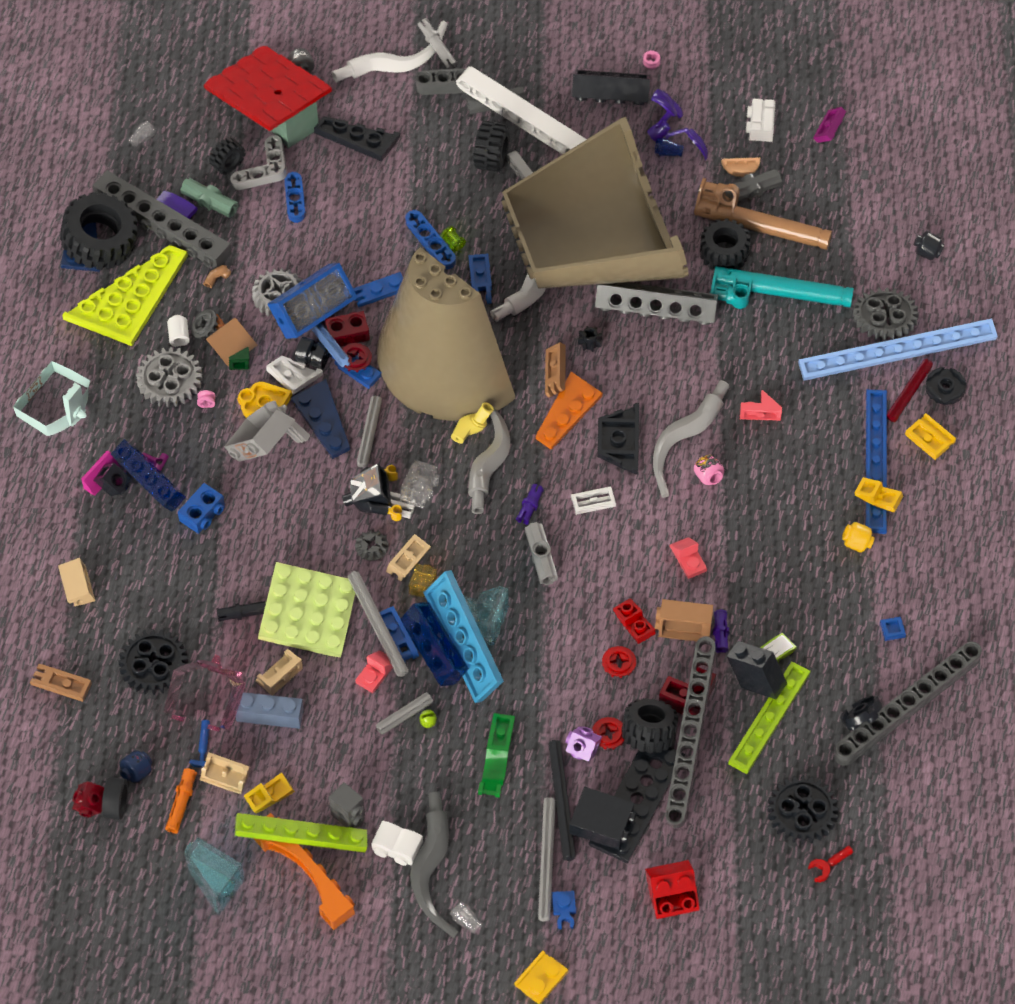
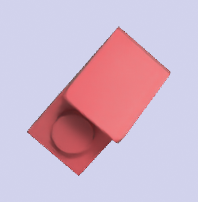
M761 390L760 403H741L740 419L781 421L782 407L763 390Z
M689 537L670 544V548L688 579L707 572V567L698 553V542Z
M380 650L368 655L367 665L356 678L355 683L374 693L393 668L387 655Z

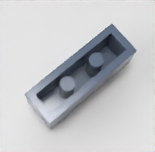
M238 692L235 706L236 722L300 729L304 710L303 701L299 698Z

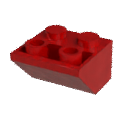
M688 860L645 869L648 890L656 919L700 910L694 869Z

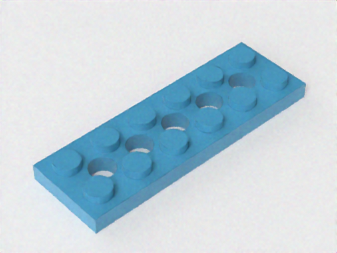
M445 571L424 592V595L474 702L479 703L504 681L452 571Z

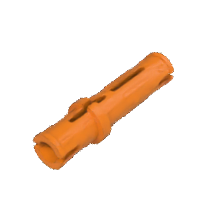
M185 768L183 770L180 784L176 787V797L165 826V830L168 832H179L189 797L193 794L192 788L197 776V772L193 769Z

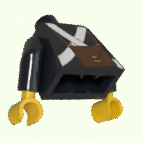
M377 463L372 467L364 468L360 474L350 480L351 492L342 496L345 506L348 507L354 504L361 512L380 515L391 514L392 520L400 521L402 518L400 514L402 513L401 506L393 505L389 508V505H391L389 481H396L398 479L396 467L388 465L384 469Z

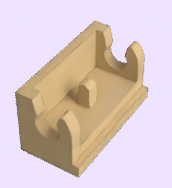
M414 534L391 560L386 572L390 575L396 573L398 580L402 581L428 552L431 546Z
M80 558L58 566L69 603L74 602V606H79L95 601L86 565Z
M289 649L284 651L283 657L263 675L259 674L256 676V682L272 696L303 669L302 659Z
M208 752L205 766L202 767L200 781L241 794L249 775V766Z

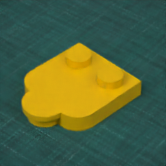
M257 382L251 388L241 390L237 400L241 405L243 415L247 418L272 401H276L279 407L281 405L287 406L293 394L291 390L266 382Z

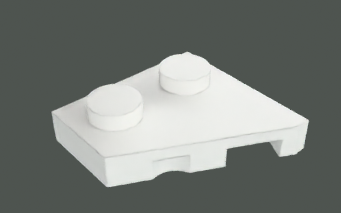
M281 356L268 364L266 369L281 385L291 390L293 395L316 381L323 374L321 369L317 368L316 371L306 367V364L293 361L285 356Z

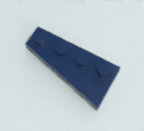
M326 379L291 397V401L332 459L350 450Z

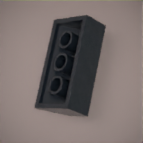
M575 70L573 73L572 97H576L577 101H587V98L595 99V102L605 103L606 100H614V103L617 104L633 101L634 105H644L645 102H649L651 75Z

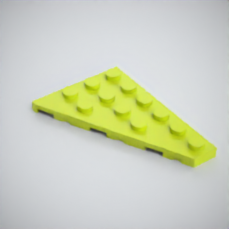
M171 245L165 247L160 253L151 256V260L141 266L137 265L124 276L115 279L114 283L107 288H101L90 295L88 299L79 302L78 306L71 311H65L62 315L63 320L133 346L188 257L187 251Z

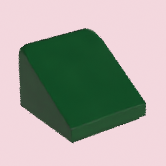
M249 347L229 357V370H245L249 368Z

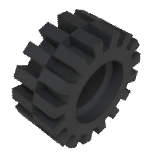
M228 137L225 140H221V144L217 143V147L213 148V153L209 155L210 165L220 174L226 175L231 173V170H235L236 166L241 165L240 161L244 160L243 156L246 153L241 144L232 137Z

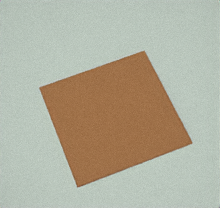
M236 318L206 338L227 366H229L230 356L246 347H249L250 351L257 346L256 342Z

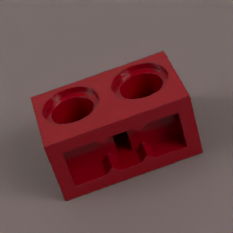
M364 311L351 312L346 315L332 316L325 319L326 330L340 347L370 340Z

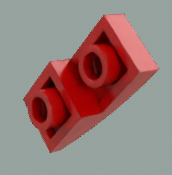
M631 598L613 608L617 618L638 644L656 634L655 628L644 618L642 610Z

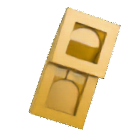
M864 477L855 491V496L891 512L896 511L903 498L901 491L885 488L882 482Z
M280 773L265 785L260 783L246 793L244 797L256 814L288 797L295 791L285 775Z

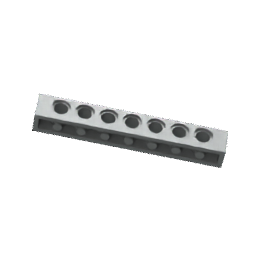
M108 170L92 185L93 192H96V194H101V192L107 193L108 196L112 197L114 195L118 197L119 201L123 200L126 202L127 208L130 207L133 210L137 222L145 230H152L160 239H167L174 247L182 248L187 251L190 257H197L209 268L211 266L213 268L221 266L232 254L229 242Z

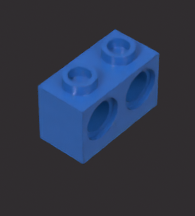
M203 483L179 509V521L199 534L203 529L206 530L210 526L215 515H220L225 508L224 497Z

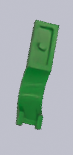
M493 714L482 781L479 784L478 795L488 794L500 798L515 716Z

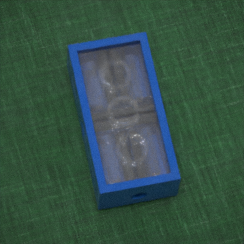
M333 263L324 266L267 305L285 338L290 339L298 338L358 297L340 263Z

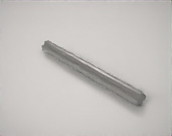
M352 571L348 575V580L396 675L403 677L408 673V668L360 573Z
M549 797L544 798L539 921H549L551 913L555 799Z

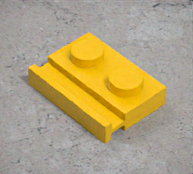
M926 413L905 432V435L934 460L956 442V438Z
M542 951L516 980L514 986L518 987L536 1003L541 1004L568 973V969L551 956L549 957L545 954V951Z

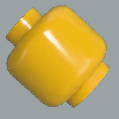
M853 522L851 525L848 524L842 535L844 545L857 552H863L866 548L870 549L875 539L872 536V529L858 522Z

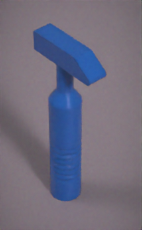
M202 720L198 750L200 761L190 760L189 762L196 768H202L206 763L204 755L208 747L209 720Z

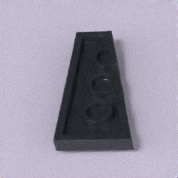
M323 116L314 127L315 134L381 162L400 138V132L394 131L391 134L384 132V129L376 128V130L368 129L363 124L350 125L348 121Z

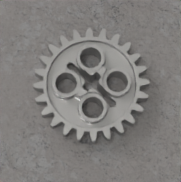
M170 347L169 352H166L164 348L161 350L162 353H158L155 350V356L147 355L148 361L142 360V366H138L139 373L136 374L140 393L144 394L145 399L150 398L151 404L158 401L159 407L163 402L166 403L167 407L170 406V403L177 407L178 401L185 404V398L192 400L191 393L197 394V388H201L200 381H203L199 361H195L194 355L189 356L187 350L181 354L180 348L176 352H173L172 347Z

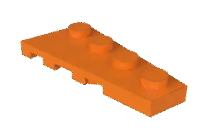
M570 372L565 381V390L559 392L536 434V440L552 450L599 401L603 393L573 372Z

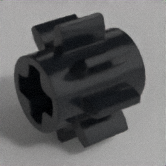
M586 326L583 331H579L578 345H583V351L587 349L594 352L596 347H601L602 333H598L596 327Z

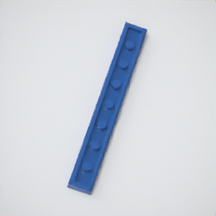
M866 389V478L882 482L885 488H887V390ZM866 502L865 526L870 527L872 533H887V510Z

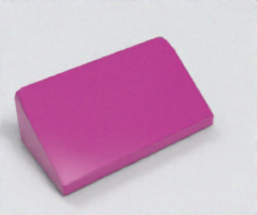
M106 451L81 478L83 488L94 496L102 489L93 480L103 466L115 463L120 467L111 452Z

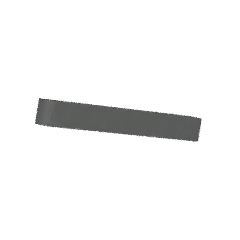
M708 636L699 638L695 646L665 813L668 825L673 828L682 827L687 819L716 657L715 642ZM705 644L712 646L709 652H702L700 649ZM700 665L708 667L705 673L696 671ZM696 686H702L704 692L695 694L693 689ZM692 707H699L701 709L697 715H691L689 710ZM688 728H695L697 730L694 736H687L685 734ZM685 749L693 751L692 756L688 758L683 757L681 753ZM681 770H687L689 776L681 779L678 777V773ZM678 791L686 793L682 800H676L674 794ZM674 812L682 815L681 819L677 822L670 819L671 814Z
M973 641L965 643L878 712L879 717L875 721L862 723L858 728L840 740L835 749V761L842 766L851 764L972 670L979 663L982 653L981 646ZM967 653L974 654L975 656L971 657ZM952 665L958 666L959 669L953 668ZM940 677L944 679V681H939L936 678ZM924 689L928 691V693H922L920 690ZM904 702H910L913 705H906ZM889 714H894V715H896L897 717H896V718H892V717L889 716ZM877 726L881 730H875L872 727ZM856 739H863L865 742L861 743ZM846 751L849 755H843L840 752Z

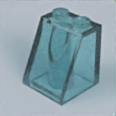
M197 837L193 843L188 844L184 852L188 871L214 912L220 915L245 881L242 864Z

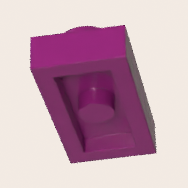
M842 107L828 110L813 139L818 143L832 140L837 128L843 121L842 119L846 111Z

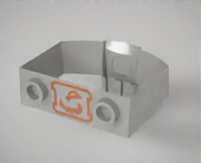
M272 401L247 417L224 448L232 458L240 462L267 455L285 432L297 443L307 442L310 434L297 424L294 418L286 414V405L279 407L276 401Z

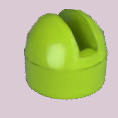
M424 710L420 714V724L423 727L431 728L436 724L437 716L432 710Z

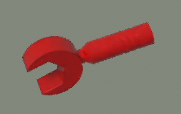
M850 846L845 847L829 858L827 862L822 859L813 860L809 864L808 869L818 867L822 870V875L815 878L814 881H825L829 877L830 866H835L853 853Z

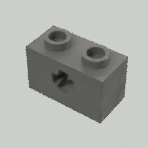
M343 782L329 796L331 815L345 827H359L365 819L363 797Z

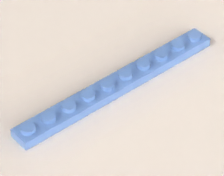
M987 319L799 359L798 364L803 381L992 341L996 340L998 336L993 320Z

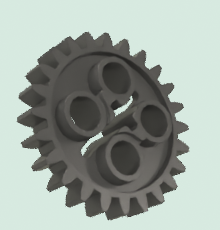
M886 287L885 291L878 288L877 292L871 289L870 295L863 293V298L858 297V302H855L853 308L854 322H857L856 327L861 328L862 333L868 331V337L875 335L876 340L880 336L883 338V341H886L887 337H890L891 340L894 339V336L902 338V333L908 336L909 330L913 331L914 326H917L919 312L918 306H915V300L910 301V295L904 297L903 291L899 294L896 293V289L892 292H889L888 287Z

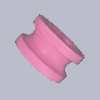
M647 51L643 56L644 66L648 69L657 68L660 65L659 53Z
M204 390L198 393L197 405L199 407L212 408L215 406L216 394L214 392Z

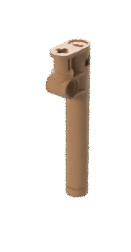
M707 178L702 179L694 215L715 221L718 219L721 221L729 219L731 222L735 220L737 224L741 223L744 225L745 229L814 247L818 246L825 250L828 249L832 236L831 230H823L812 225L739 207L737 204L740 190L735 184H715L707 182ZM725 191H731L734 198H728Z

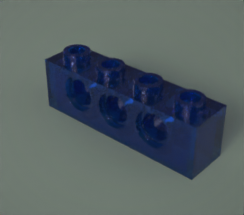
M124 439L111 453L166 509L171 512L174 511L186 498L147 457L127 440Z
M413 603L400 620L439 685L448 686L456 684L469 670L468 666L430 603Z

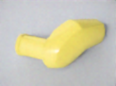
M484 402L477 413H472L459 419L451 439L462 444L469 435L482 431L487 426L486 420L493 412V406Z

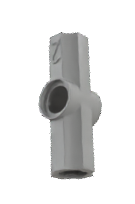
M537 522L530 523L525 527V533L540 584H553V582L558 580L543 525ZM543 552V553H545V554H544V555H539V554H537V553Z

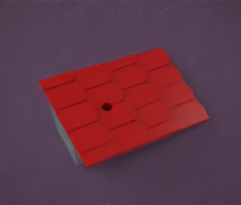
M268 46L257 48L252 54L241 58L235 65L225 68L222 73L211 77L203 84L207 91L281 137L282 142L288 149L314 132V127L318 123L316 101L332 92V87L315 75H311L302 67L296 66L283 55L277 54Z

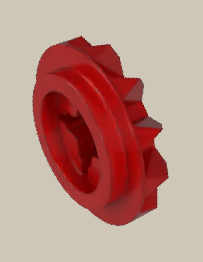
M615 646L604 653L602 665L605 672H608L612 677L622 678L626 675L629 676L635 670L636 657L630 649L623 646ZM617 656H619L621 662H625L622 663L621 668L617 664H613L616 662Z
M605 717L599 719L593 725V733L602 736L599 746L603 747L604 750L607 748L614 750L619 745L622 746L625 739L622 738L623 723L613 717ZM606 727L611 733L614 732L612 740L608 736H603L606 732Z

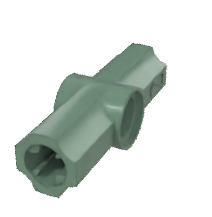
M186 178L182 183L181 194L197 201L200 207L204 206L208 208V211L213 209L228 218L233 217L236 213L238 202L222 195L217 187L213 185L205 186L191 178Z

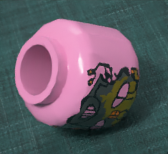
M704 455L696 461L694 472L705 485H715L722 480L724 467L714 455Z

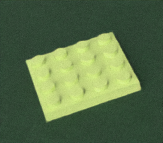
M276 562L258 639L324 655L341 657L355 597V591L348 578Z

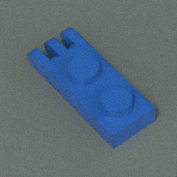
M401 272L353 288L358 297L355 299V301H358V308L396 295L403 280Z

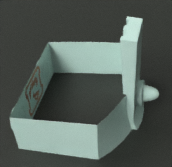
M51 361L27 391L16 401L13 406L15 414L46 436L61 432L69 426L73 427L81 418H86L87 416L85 406L88 401L90 380ZM55 371L75 382L73 387L67 391L68 393L62 397L67 415L45 426L21 412V410ZM77 383H79V384H81V385L87 387V390L85 391V393H84L83 395H82L81 386L78 385Z

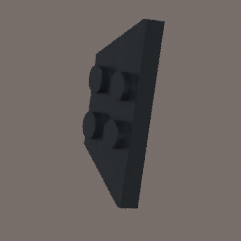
M639 403L633 404L632 408L624 411L620 409L613 414H607L598 418L597 457L635 475H638Z

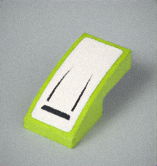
M781 633L760 648L772 651L779 663L781 659L792 654L796 646Z

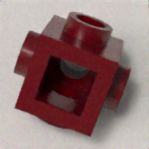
M89 781L79 784L72 798L74 802L72 809L78 811L79 815L88 818L101 813L104 787Z

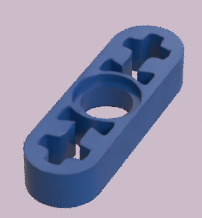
M290 172L284 178L289 220L297 223L305 218L302 177L297 172ZM292 179H295L296 188H292ZM292 195L300 196L296 201L290 199ZM298 206L299 215L294 214V207Z

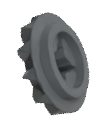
M206 309L196 316L191 326V333L194 337L203 340L205 337H209L211 332H214L219 318L216 312Z
M371 529L369 532H362L361 536L356 539L355 544L357 554L362 559L368 561L381 559L385 556L389 547L386 535H382L380 531L373 532ZM375 540L376 546H372L368 550V543H372Z

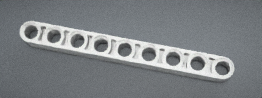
M467 67L456 81L457 86L462 91L561 154L587 140L473 67Z

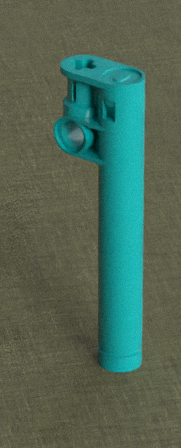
M716 266L710 294H718V300L726 301L727 304H732L738 309L748 306L751 292L837 306L843 305V307L851 308L854 288H843V286Z

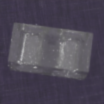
M414 460L401 486L400 502L424 508L426 502L432 499L433 487L438 486L440 475H437L438 466Z

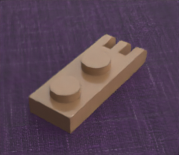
M561 342L546 349L545 394L548 398L558 394L559 391L565 390L566 345Z
M38 664L37 670L39 671L34 672L33 676L35 678H32L30 684L82 702H84L92 685L89 679L43 664Z

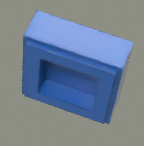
M901 616L880 620L885 641L906 637Z

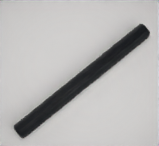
M552 740L548 743L562 856L564 861H572L576 858L573 834L569 833L571 816L562 746L559 740Z

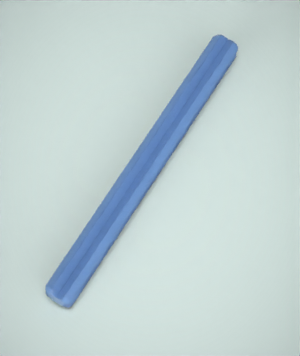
M320 322L312 329L313 333L341 367L349 366V357Z

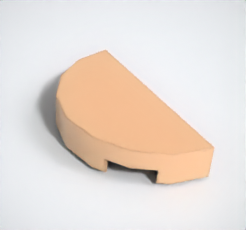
M760 158L722 159L721 162L723 168L729 174L744 177L747 174L756 172L759 168Z

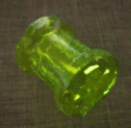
M453 226L446 228L441 233V238L450 245V249L453 252L460 250L466 244V240L456 233V228Z

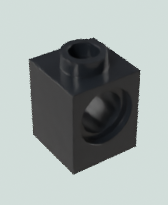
M110 463L103 466L93 481L110 496L122 495L129 486L127 484L131 478L115 463ZM112 477L115 478V485L112 482Z

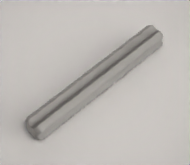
M372 396L357 458L358 467L366 468L369 463L382 404L380 396Z

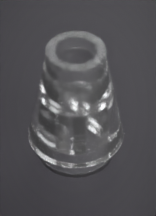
M147 120L141 122L128 139V142L136 148L154 137L156 129Z
M461 901L450 912L453 921L473 934L483 925L468 903L464 904Z

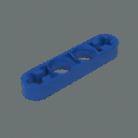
M417 210L409 211L405 216V220L410 231L428 253L442 263L446 269L453 268L456 264L454 252L421 212ZM411 218H414V219H417V218H418V224H419L418 227H417V223H416L414 220L411 221ZM427 230L430 232V235L421 236L420 232ZM439 244L441 248L434 250L431 248V245ZM442 253H444V256H445L447 259H450V262H448L447 260H445V261L443 260V255H442Z

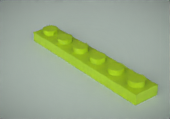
M791 661L783 674L787 685L777 700L770 697L767 699L731 756L728 763L730 766L745 774L749 773L810 675L808 669Z
M237 813L235 818V836L364 853L367 849L366 829Z

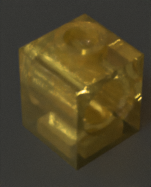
M416 564L409 582V594L426 599L424 592L437 580V569L430 565Z

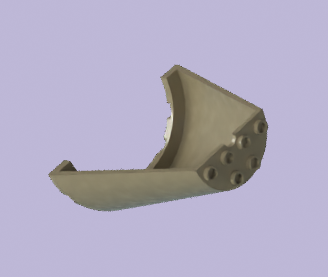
M420 247L410 260L379 335L377 363L379 371L382 372V378L390 392L402 404L419 414L433 415L434 419L459 421V419L466 415L477 413L484 402L491 404L498 411L515 399V393L481 294L456 274H445L446 267Z

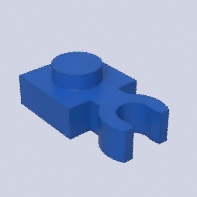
M574 891L552 892L554 915H560L557 920L558 929L562 930V922L568 921L570 929H573L574 919L570 914H576Z

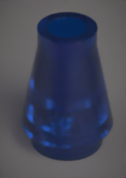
M664 137L662 139L657 138L654 153L659 154L658 156H682L684 145Z

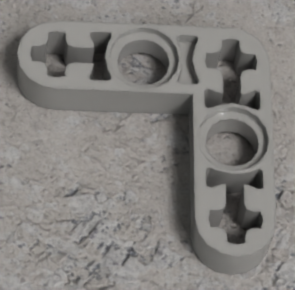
M273 135L265 140L266 165L237 171L231 175L230 180L235 190L257 187L286 178L287 167L281 137ZM280 156L279 159L272 160L273 157ZM258 174H263L260 178H254Z

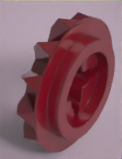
M351 343L342 348L349 357V366H344L348 371L355 370L358 372L361 369L365 370L371 364L372 354L365 345ZM359 353V359L352 362V357Z

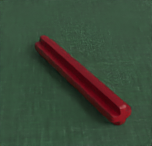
M926 358L922 360L887 413L889 421H897L931 370L932 361Z

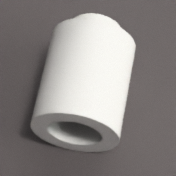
M181 315L172 316L167 321L169 343L174 347L185 346L190 341L187 319Z

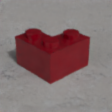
M698 667L696 671L705 673L707 670ZM712 673L708 699L715 687L716 674ZM668 676L659 693V701L662 700L665 704H670L672 709L683 715L689 683ZM696 686L693 692L701 694L704 692V688ZM692 707L689 713L697 715L701 709L699 707Z

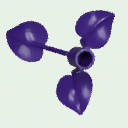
M657 89L653 93L651 101L660 104L667 112L660 121L647 130L649 136L653 141L658 142L664 136L668 139L671 136L685 132L700 149L706 160L708 157L706 144L693 129L684 128L669 133L671 128L666 121L671 116L683 117V112L680 106L665 91Z

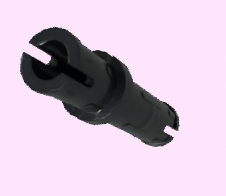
M267 601L243 605L236 603L235 606L216 608L218 622L230 619L242 620L243 617L264 614Z

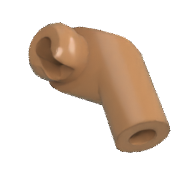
M221 265L211 270L203 285L212 288L217 278L220 276L224 279L228 278L231 270L226 265Z

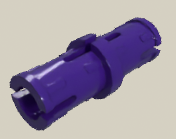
M532 484L527 498H524L522 501V508L516 517L517 522L521 523L523 519V524L528 525L533 511H536L538 508V501L544 492L543 487L539 485L538 489H536L537 484Z
M719 609L716 612L714 611L715 625L713 635L715 636L716 652L726 653L729 650L728 635L730 633L727 627V611Z

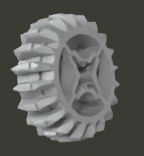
M273 268L271 273L266 270L265 276L259 274V280H255L254 286H252V300L255 307L259 308L261 314L266 312L267 317H269L272 312L267 304L300 283L302 279L298 278L297 273L292 274L290 269L284 272L283 268L280 271H276Z

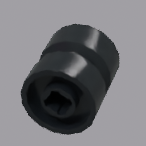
M307 337L300 339L295 352V361L306 365L310 363L312 367L321 370L325 368L330 357L329 351L321 342L316 344L315 340Z

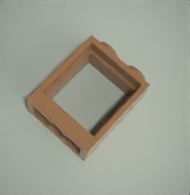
M662 599V605L657 607L655 629L659 630L658 637L697 641L703 636L710 637L713 605Z

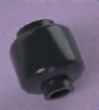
M929 231L924 232L922 236L918 234L913 243L916 246V254L928 260L938 258L944 248L942 238Z

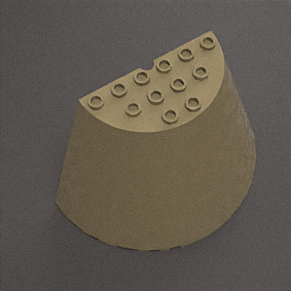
M626 117L617 120L502 192L505 199L501 201L505 212L509 211L506 215L510 225L514 224L511 230L514 238H519L516 241L519 251H524L521 254L524 265H529L526 267L530 279L535 280L538 289L677 279L689 276L688 267H684V265H687V261L678 236L670 238L653 195L648 196V194L652 193V190L643 171V165Z

